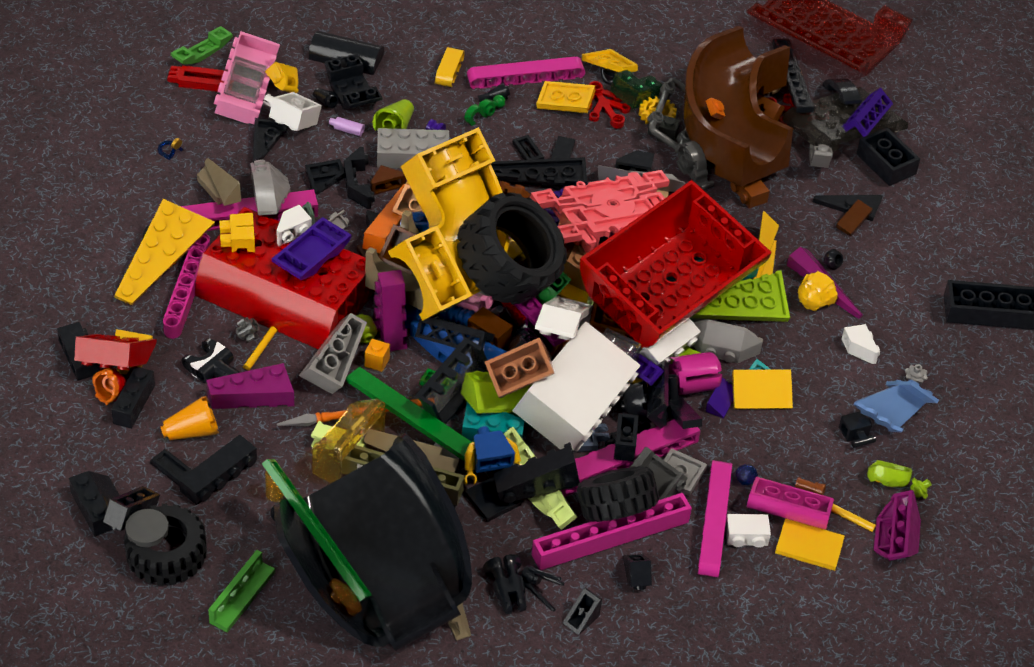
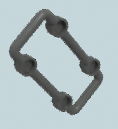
M669 78L660 87L661 98L656 110L648 116V122L650 123L649 131L652 135L673 149H676V146L690 141L686 127L677 135V142L656 129L663 122L664 116L662 111L668 97L675 92V88L677 87L685 92L684 83L676 78Z

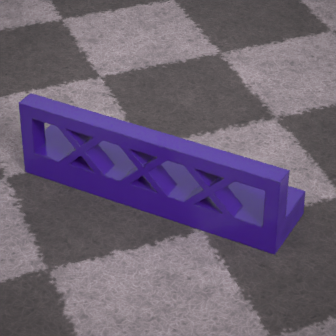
M880 87L865 98L843 124V129L847 132L856 127L863 137L867 136L893 105V102Z

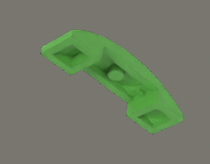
M220 26L208 33V39L189 49L183 46L171 52V56L182 64L201 62L223 48L233 37V34Z

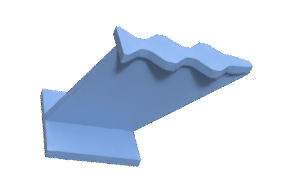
M914 380L887 381L885 385L889 388L855 401L854 406L863 415L873 418L875 423L888 428V431L902 432L903 428L901 426L924 404L938 403L939 399L934 397L931 391L921 388L920 384Z

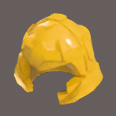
M819 271L806 274L798 288L799 302L806 309L817 311L825 305L829 307L836 302L838 296L834 281Z

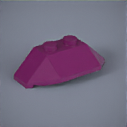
M913 490L893 494L890 498L891 501L883 508L876 519L874 552L888 560L906 558L919 553L921 519Z

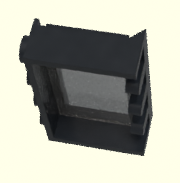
M466 337L415 395L421 401L425 411L444 424H447L466 401L461 395L465 373L474 371L488 372L485 365L487 358L483 348Z

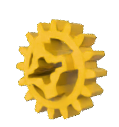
M655 96V99L648 97V101L643 100V104L640 103L639 116H641V120H645V124H649L648 116L656 110L660 100L657 96ZM670 100L666 101L662 114L663 116L676 118L677 108H674V103L670 104Z

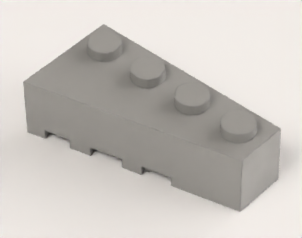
M352 313L340 320L299 376L332 394L342 388L367 322Z

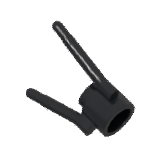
M527 565L521 574L523 581H525V587L554 612L555 608L532 585H538L542 578L564 586V582L560 581L561 577Z

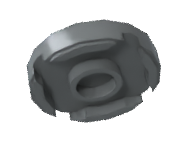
M143 509L130 515L126 521L125 530L128 539L136 543L137 546L152 547L161 543L164 537L166 538L169 525L166 516L160 511Z

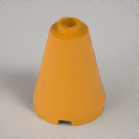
M207 396L199 398L164 420V425L160 426L164 438L168 437L169 440L219 434L212 408L208 406Z

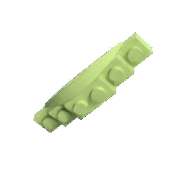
M511 427L504 433L505 437H508L517 444L521 465H524L528 459L536 457L514 427ZM561 490L529 498L540 512L552 517L561 530L577 518Z

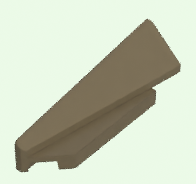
M207 158L205 166L197 174V180L217 204L222 203L226 206L241 202L239 181Z
M368 428L364 443L387 452L398 436ZM413 440L425 453L432 467L458 474V459L443 456L441 447Z

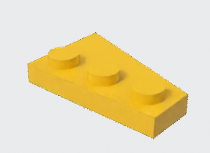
M612 49L582 54V61L619 72L623 75H629L631 72L638 71V64Z

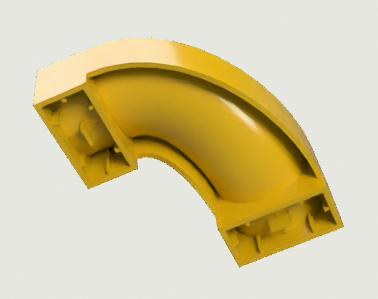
M479 127L420 152L400 166L428 220L429 229L404 240L389 250L388 253L391 258L396 257L404 261L414 273L423 296V309L419 314L422 321L459 304L481 291L475 286L476 284L467 276L457 251V244L460 242L457 239L460 226L464 224L463 221L491 197L503 193L491 165L495 162V159ZM496 229L499 242L507 253L509 236Z

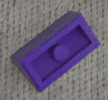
M722 378L720 386L713 391L706 407V412L723 419L733 402V386L724 378Z

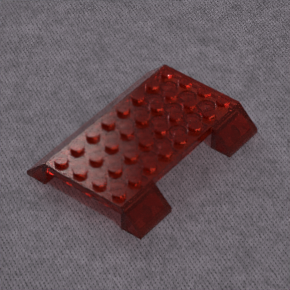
M768 0L764 5L756 2L747 10V13L753 18L865 76L901 43L913 20L884 5L876 12L874 23H871L828 0Z

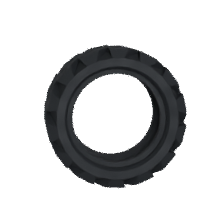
M511 192L506 195L504 193L497 194L463 221L464 224L459 228L457 239L460 242L457 244L459 258L462 260L464 271L469 279L473 280L478 289L484 294L492 296L496 301L514 305L530 301L554 283L564 271L567 251L564 247V238L561 230L557 227L552 216L540 204L529 197L524 198L521 194ZM496 229L504 232L516 242L525 256L527 268L519 265L506 253L499 242Z

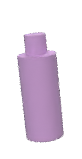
M341 117L336 119L330 118L329 124L333 125L334 129L360 137L365 130L364 124Z

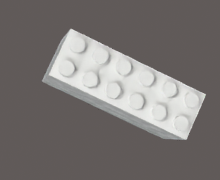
M586 321L577 331L576 337L571 338L552 361L555 374L533 383L512 410L560 450L564 448V444L569 442L571 443L572 450L577 452L584 442L591 436L592 429L595 430L603 419L600 416L605 418L612 408L610 404L612 406L616 404L621 397L619 392L623 395L630 386L628 381L632 383L638 376L636 371L641 366Z

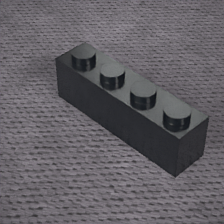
M238 435L180 478V492L196 505L202 501H207L213 492L217 489L221 490L229 480L237 478L246 467H251L255 464L257 448L244 437Z

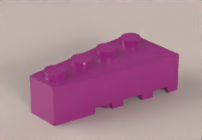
M284 363L206 380L207 395L212 409L238 408L241 406H249V408H257V406L277 407V405L294 406V390Z

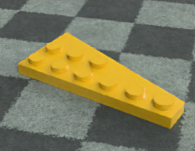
M163 199L114 298L133 305L209 228L211 229L215 225V222Z

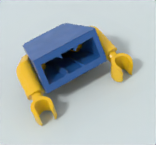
M487 426L480 427L477 431L478 434L473 436V442L468 445L465 452V470H467V475L464 478V484L467 486V478L472 477L474 480L473 485H475L477 477L473 474V470L476 473L508 468L515 464L521 465L517 444L508 437H505L502 431L490 432Z

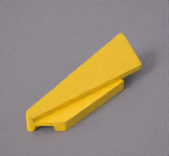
M765 211L762 214L758 240L772 253L769 259L759 267L757 276L753 279L760 278L761 275L773 274L777 242L774 239L779 225Z

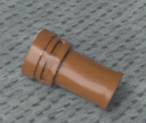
M798 477L795 488L823 495L826 484L813 483Z

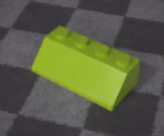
M474 371L465 373L461 395L476 413L513 412L512 410L533 384L499 398L489 372Z

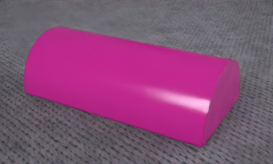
M756 477L749 494L747 508L826 530L834 499Z

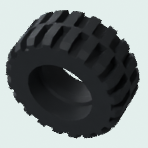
M646 466L620 468L601 473L583 480L577 487L583 517L591 522L611 521L613 519L633 516L634 514L651 509L659 501L654 473Z
M162 504L159 507H156V505L149 507V509L160 511L166 516L169 525L166 537H174L184 543L175 550L159 552L149 547L137 546L125 534L124 544L129 568L132 572H135L138 578H145V582L150 584L157 582V585L164 586V583L175 585L176 581L181 580V582L188 580L189 575L194 576L198 572L197 568H202L204 559H206L207 544L204 524L195 513L191 514V510L185 507L182 509L180 505L173 504V506H168V504Z

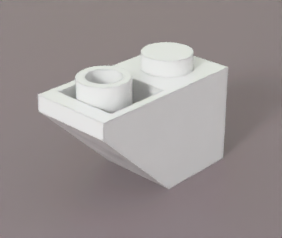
M300 205L283 212L277 228L278 246L291 242L312 226V218Z
M866 324L844 327L842 341L847 352L871 364H876L877 358L880 355V349L875 344L872 332L868 330Z

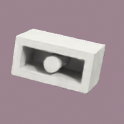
M727 514L725 523L727 545L742 547L744 545L755 547L768 546L771 535L768 515Z

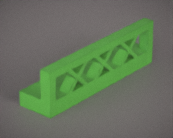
M256 550L208 609L210 624L228 632L274 575L275 568L263 563L261 551Z

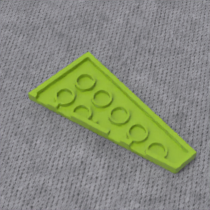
M782 270L776 271L771 275L765 274L761 275L760 278H750L738 282L691 318L788 322L790 314Z

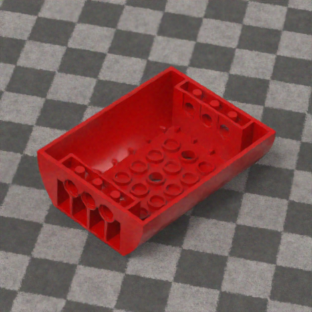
M691 180L580 258V272L589 297L641 347H650L763 265L769 259L772 252ZM701 257L703 261L697 262L694 258ZM674 277L676 281L670 282L666 278Z
M243 207L238 214L253 213L255 252H247V248H237V251L232 252V247H221L219 235L202 255L196 277L195 296L245 318H253L257 323L268 328L273 326L277 329V332L319 349L339 321L350 313L356 316L375 292V290L365 286L366 257L343 249L338 256L328 259L316 274L300 280L272 262V258L291 243L278 246L277 228L280 221L266 215H258V212Z

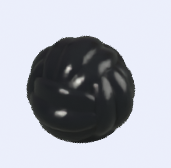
M831 249L826 252L823 260L827 267L836 270L843 263V255L836 249Z

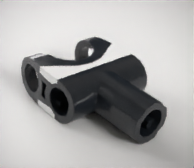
M206 338L202 342V348L208 353L207 355L195 357L186 354L181 359L184 368L203 383H206V380L211 379L213 376L218 378L240 373L229 365L234 360L232 352L210 338Z

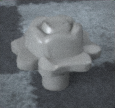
M920 364L910 365L909 368L905 369L906 378L909 380L923 383V381L928 379L926 375L927 370L922 369Z

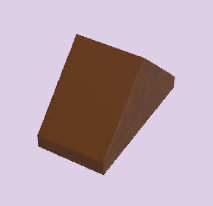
M381 165L371 180V191H374V195L401 188L403 184H406V177L402 171Z

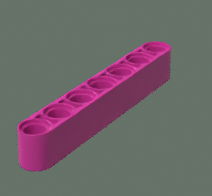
M579 57L472 67L467 71V77L472 89L491 88L501 83H504L506 86L508 84L519 85L527 82L539 83L542 81H558V79L568 80L575 79L576 77L582 78L585 75V69Z
M206 233L190 247L163 318L164 334L167 338L174 339L182 333L195 296V283L203 253L210 246V237Z
M712 460L697 574L718 578L732 463Z

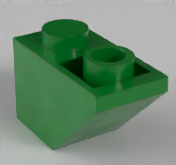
M562 272L561 276L554 283L535 296V298L543 305L555 298L572 279Z

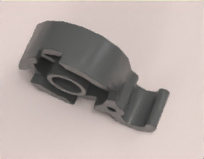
M694 140L676 146L675 153H678L679 158L676 163L680 171L684 175L688 174L689 178H692L703 190L713 187L714 181L708 182L707 161L701 146Z

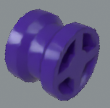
M431 119L425 130H446V124L437 123L436 120Z

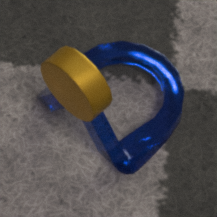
M176 138L173 141L161 142L158 146V153L170 160L177 149L180 151L184 150L180 147L182 140ZM164 145H171L173 148L170 155L162 151Z

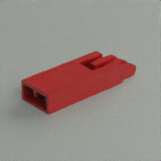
M184 65L182 67L171 66L167 81L178 83V86L183 88L218 92L220 82L224 83L221 79L226 70ZM230 80L228 87L229 91H231L234 81Z

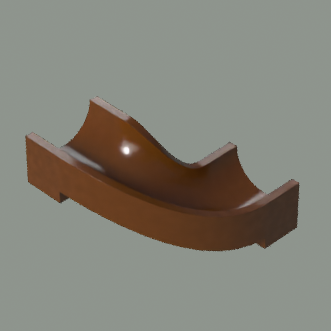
M736 26L705 39L693 52L686 72L683 109L687 134L690 140L696 141L701 146L705 158L715 164V175L740 187L789 167L793 134L792 127L764 115L757 101V93L764 95L786 86L790 47L784 45L763 53L756 59L746 45L744 28L741 26ZM714 98L721 101L724 105L725 117L722 119L712 117L706 100Z

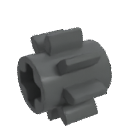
M246 317L237 322L239 327L236 328V334L241 340L246 339L249 342L259 336L257 332L260 330V327L255 319L251 318L249 320Z

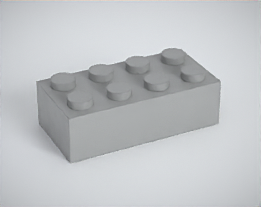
M378 128L377 167L379 168L382 165L389 168H401L400 166L416 154L448 141L449 130Z

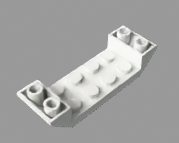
M557 296L543 304L535 329L540 330L539 333L551 336V333L559 335L558 338L570 340V338L576 337L578 327H581L585 321L587 323L590 322L593 305Z

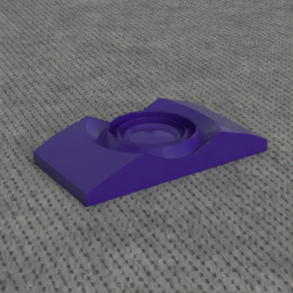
M322 217L272 258V262L298 279H306L316 274L328 259L338 256L348 244L352 235Z

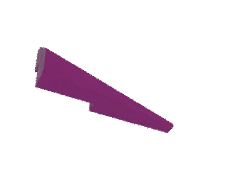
M799 247L789 255L787 266L804 278L806 274L819 271L834 281L809 250ZM834 281L838 293L835 304L860 319L863 314Z

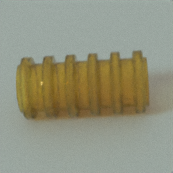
M266 471V497L272 502H277L283 497V493Z

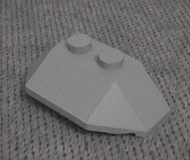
M709 319L694 322L701 333L697 337L698 341L693 346L700 353L711 352L718 359L729 363H740L761 352L763 339L757 337L747 328Z

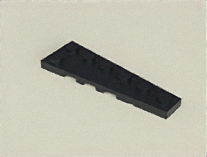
M585 157L495 161L491 164L498 181L576 186V182L582 181L587 185Z

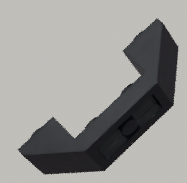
M359 147L344 160L347 197L361 206L371 209V202H375L374 191L370 190V184L358 185V181L354 180L356 172L365 171V165L369 163L368 154L364 153V147Z

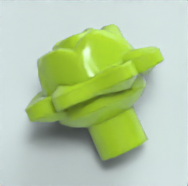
M914 477L910 489L914 491L915 497L927 499V488L932 486L931 482L928 479L922 482Z

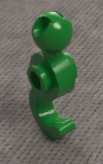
M496 95L492 101L485 99L479 105L474 104L470 106L465 113V121L473 126L476 124L473 120L476 113L483 117L492 116L495 112V107L502 108L505 106L504 96Z

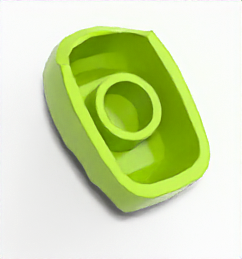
M877 460L870 465L867 471V477L870 482H880L887 487L907 486L912 475L911 468Z

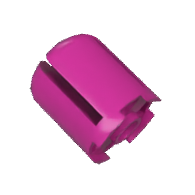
M705 352L671 357L673 364H669V375H678L679 395L711 391L720 386L722 374H718V372L722 371V367L714 353Z

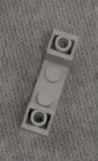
M811 130L809 146L811 166L829 167L833 152L832 148L828 146L829 133L826 130Z

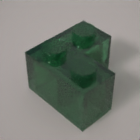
M625 70L615 73L610 91L632 109L640 107V103L643 104V100L648 101V97L655 99V96L658 97L662 84L651 75L638 79L632 72Z

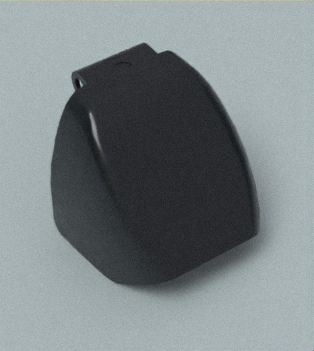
M406 433L400 434L385 454L303 498L370 591L372 596L367 600H358L288 500L285 499L275 503L274 516L278 539L304 585L317 603L343 629L364 644L383 647L391 643L394 650L397 651L461 615L457 606L466 601L472 587L471 561L463 527L453 503L427 456Z

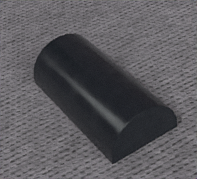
M322 31L315 32L309 48V60L321 63L357 54L363 63V73L374 75L384 56L383 46Z

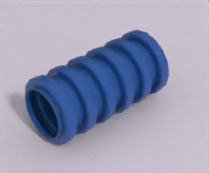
M455 305L438 313L440 319L468 326V319L475 312Z

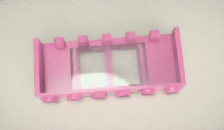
M240 31L239 38L235 37L232 45L235 49L231 48L228 57L232 60H227L225 69L228 72L224 71L221 79L224 83L220 82L218 93L221 94H217L214 104L217 105L215 113L254 125L255 118L259 117L270 80L265 70L275 62L280 44Z

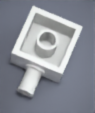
M295 92L276 97L267 94L264 97V100H267V102L263 101V104L271 107L269 117L274 119L276 123L285 124L294 131L317 125L322 105Z

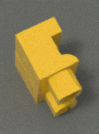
M253 213L230 214V220L219 221L221 247H232V252L237 251V248H247V252H255Z

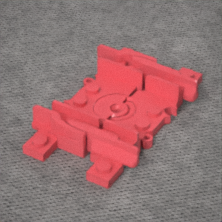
M662 170L643 173L642 177L637 172L628 173V176H616L615 181L610 180L609 177L606 180L589 182L588 185L578 181L576 186H565L559 198H557L552 189L531 192L530 198L540 204L543 209L551 207L559 219L557 227L561 230L564 244L570 242L577 246L581 244V247L587 254L599 245L600 237L605 236L609 238L610 232L617 233L664 200V196L661 192H657V189L668 187L670 180Z

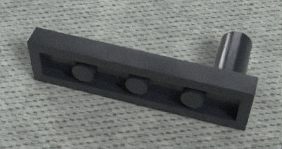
M670 374L667 411L683 429L702 427V418L678 393V375Z

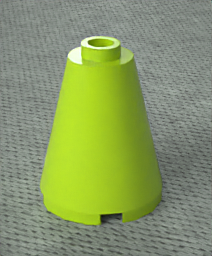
M403 99L379 109L373 116V128L375 131H378V128L407 129L414 112L413 104L409 100Z

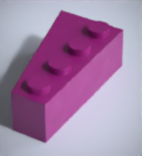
M401 270L378 273V280L375 281L377 294L374 295V300L377 308H374V314L377 320L374 323L380 334L381 341L390 344V351L407 349V342L405 341L407 329L405 328L404 321L406 320L404 306L406 305L405 282Z

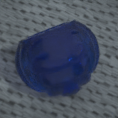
M744 464L737 468L736 477L742 485H749L754 483L758 473L752 464Z

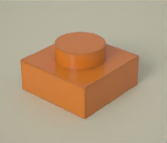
M714 98L706 100L712 117L717 119L725 117L724 105L721 101Z

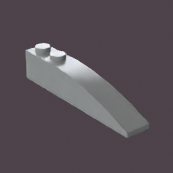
M255 160L250 165L252 188L258 215L277 214L281 204L285 202L284 198H287L288 193L291 192L288 178L270 162Z

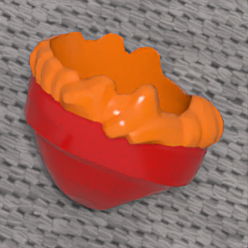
M114 368L102 369L92 377L96 392L95 397L100 402H104L105 405L116 402L126 384L123 375Z

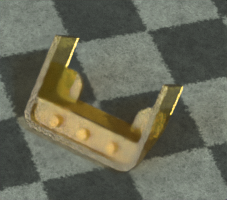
M379 399L363 400L351 403L347 407L346 412L326 435L313 445L311 453H313V475L330 484L342 478V461L370 429L385 432V402Z

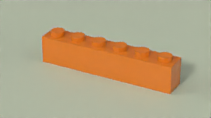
M405 184L402 185L364 232L363 249L368 250L371 247L376 249L377 253H380L393 224L400 226L402 216L392 210Z

